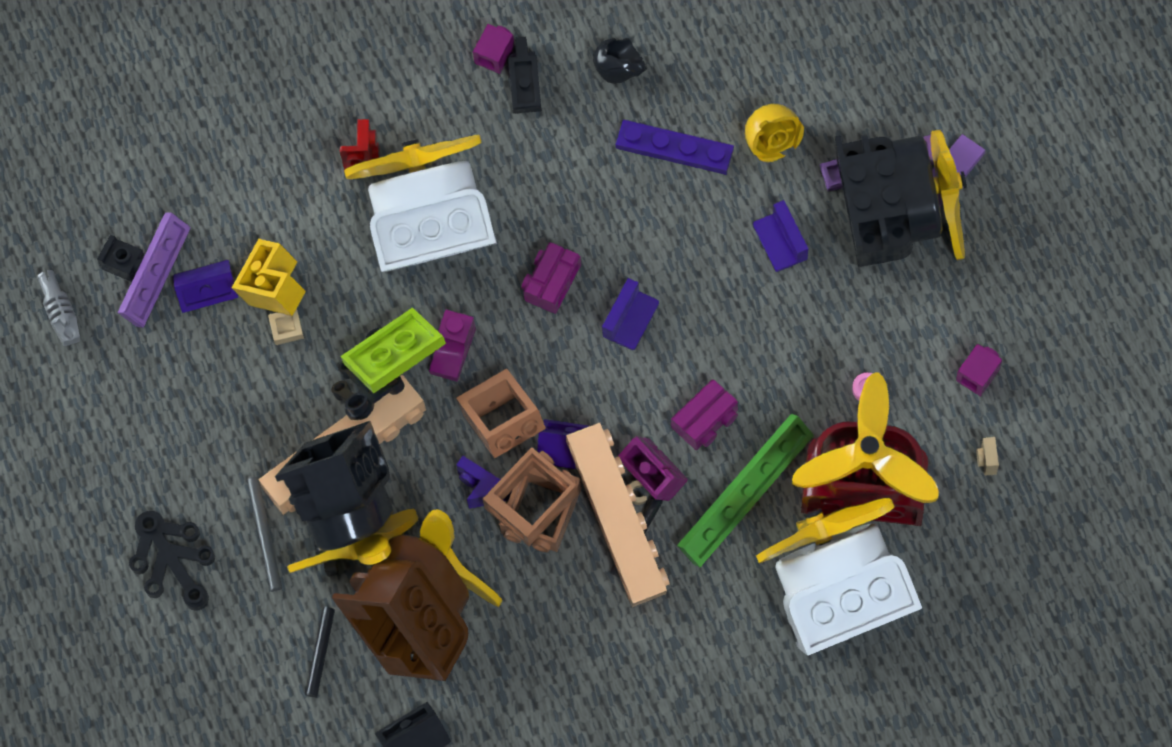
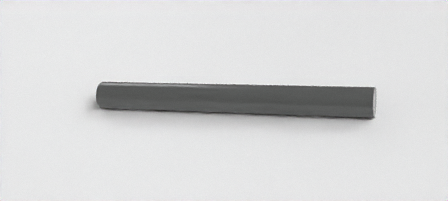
M251 477L247 479L269 587L270 591L274 592L282 590L259 478Z

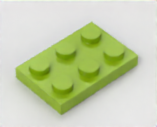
M412 307L343 354L341 359L344 365L375 393L444 346L446 342L443 335Z

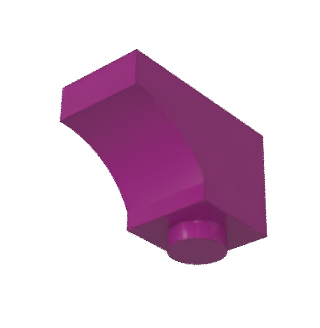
M445 310L438 332L443 335L446 344L434 352L429 369L430 374L458 382L476 331L474 317Z

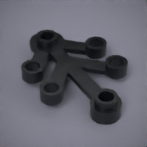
M382 327L371 330L367 334L366 339L374 333H376ZM342 361L338 366V370L343 378L351 379L360 387L358 393H353L346 381L336 382L332 386L331 391L337 400L345 401V412L351 420H362L371 414L377 401L388 393L392 395L403 391L405 384L401 377L398 376L386 386L373 393Z
M146 511L140 514L135 521V530L140 536L136 555L132 556L129 560V566L138 575L144 574L148 570L147 556L153 541L158 549L151 579L147 580L144 585L147 595L150 598H158L163 594L164 587L162 584L168 565L185 591L183 599L187 607L194 611L205 608L209 601L206 589L201 585L194 584L178 558L197 561L203 566H209L215 561L214 551L209 546H201L196 549L169 544L164 535L183 537L187 542H195L200 536L198 526L193 522H187L184 525L164 522L163 517L155 511ZM154 521L152 528L147 529L144 527L146 522ZM190 528L195 529V533L192 536L185 535L186 530ZM210 552L211 555L207 560L200 559L202 553ZM136 561H144V565L141 568H134ZM158 584L159 589L156 592H150L149 588L151 585ZM193 592L200 593V597L197 600L190 599Z

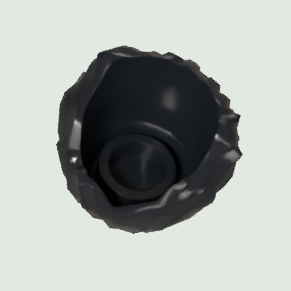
M612 38L602 41L593 54V63L597 72L608 83L625 82L632 77H638L647 69L643 58L640 57V54L636 51L629 38L623 40Z

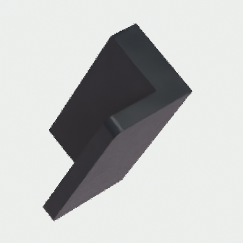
M428 702L375 733L382 747H445L451 742L437 714Z

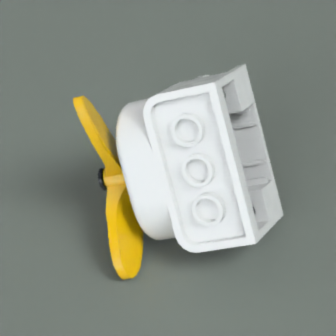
M480 135L444 141L423 147L418 143L419 139L402 143V146L405 147H403L401 152L365 161L344 170L347 179H359L409 170V174L373 183L368 188L374 216L370 221V230L381 272H388L497 244L487 203L483 194L476 188L470 163L468 161H458L426 169V166L432 165L433 161L482 143Z
M878 499L861 505L850 506L827 515L823 514L821 508L812 510L804 514L806 520L796 522L798 532L756 555L758 563H763L784 552L815 542L781 558L775 566L786 593L783 605L788 616V622L792 626L797 639L795 643L798 649L807 656L922 609L904 562L888 552L879 527L876 524L861 525L891 511L895 507L892 499Z

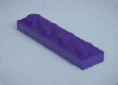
M624 119L615 144L616 149L725 175H727L734 151V145Z

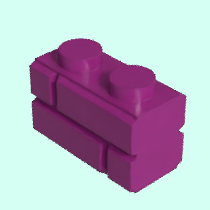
M550 242L545 250L540 249L534 261L536 268L532 275L529 273L526 275L521 289L524 290L526 302L556 314L581 267V257L575 252L568 249L565 250L563 247Z
M712 379L671 418V428L697 451L702 445L707 447L717 437L716 431L721 426L728 427L735 421L738 413H736L738 411V402L720 384Z
M636 436L618 455L622 464L656 500L670 501L688 479L661 450H657L658 447L650 438Z

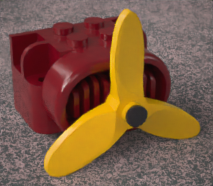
M875 372L871 374L863 385L858 405L857 422L846 421L834 424L809 444L806 463L796 470L792 478L793 485L803 488L801 513H808L821 508L823 514L827 515L850 506L890 498L895 507L888 513L871 521L921 526L924 504L937 501L939 490L936 482L928 474V456L925 451L921 449L917 440L910 433L899 427L887 425L889 414L888 388L884 377L880 373Z

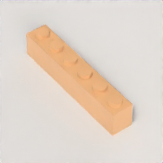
M401 375L400 377L405 384L403 391L395 395L390 393L385 395L374 404V409L367 418L351 420L346 415L314 439L371 421L379 444L383 441L389 442L398 436L400 429L406 424L412 425L423 417V412L426 411L424 400L407 379ZM294 454L258 479L262 489L283 515L288 511L294 512L296 510L289 501L291 496L289 488L285 485L284 480L277 482L275 476Z
M597 423L566 435L567 445L631 606L634 607L665 595L667 592L666 586L670 585L668 576L664 568L658 569L654 559L659 557L653 540L647 541L643 530L647 529V524L642 512L636 513L632 502L636 501V497L631 485H625L621 474L625 473V469L620 457L614 458L610 447L614 446L610 431L608 429L603 430L601 423Z

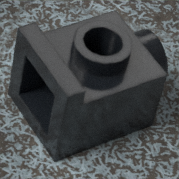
M110 235L97 260L102 270L132 282L145 255L142 249ZM122 255L127 256L125 259H121Z

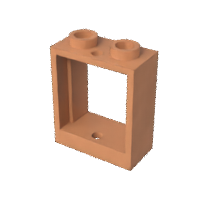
M508 369L456 397L463 416L494 458L546 429L539 410ZM516 397L525 411L489 431L480 417Z
M532 447L483 498L484 508L528 546L539 537L578 495L577 485L575 484L577 481L573 475L566 470L561 472L553 465L554 461L544 451L538 453ZM534 467L561 489L563 493L531 525L506 504L503 499Z
M533 467L512 490L507 504L518 512L529 482L563 493V491ZM573 476L577 481L575 484L577 485L578 495L562 511L553 536L540 534L532 543V547L536 550L546 553L549 550L558 552L582 489L581 478ZM501 522L499 523L501 534H504V538L515 543L521 542L518 536Z

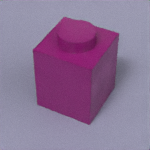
M487 24L473 50L474 63L500 74L515 47L513 34L505 27H495Z
M977 344L959 368L956 381L981 397L999 372L1002 359L999 358V354L992 348L982 347Z

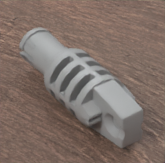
M47 270L48 278H46L45 272L40 273L37 276V280L45 296L43 305L52 328L63 346L80 342L75 312L67 293L61 291L55 272Z

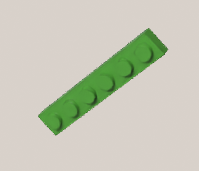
M790 414L679 542L677 546L692 564L701 567L814 436L799 416Z

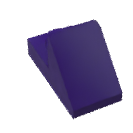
M462 456L456 464L458 474L460 475L459 479L471 488L476 485L467 499L468 507L471 509L484 506L483 498L501 479L465 456ZM512 491L503 499L504 502L509 500Z

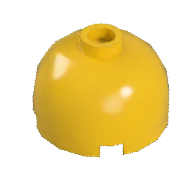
M768 104L760 107L748 118L745 125L746 142L752 153L763 162H774L785 157L786 155L780 152L792 146L796 149L804 136V126L797 115L791 109L781 104Z

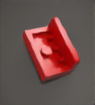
M357 119V146L340 147V156L344 170L353 165L380 158V145L377 142L376 130H371L369 119Z

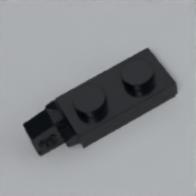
M515 37L516 53L510 54L508 58L513 114L542 111L537 55H535V51L528 52L526 37Z

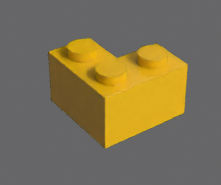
M258 239L232 286V289L249 306L293 316L306 292L290 276L297 261L281 244Z

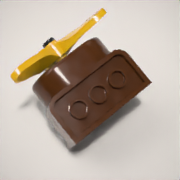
M438 509L432 510L425 517L420 528V538L409 535L392 537L388 541L391 553L386 559L374 564L367 573L358 572L352 575L350 584L356 591L354 595L334 593L332 596L333 601L390 675L446 681L468 640V627L460 616L469 600L468 589L494 606L499 607L502 603L501 597L460 563L452 550L455 538L452 521L445 512Z

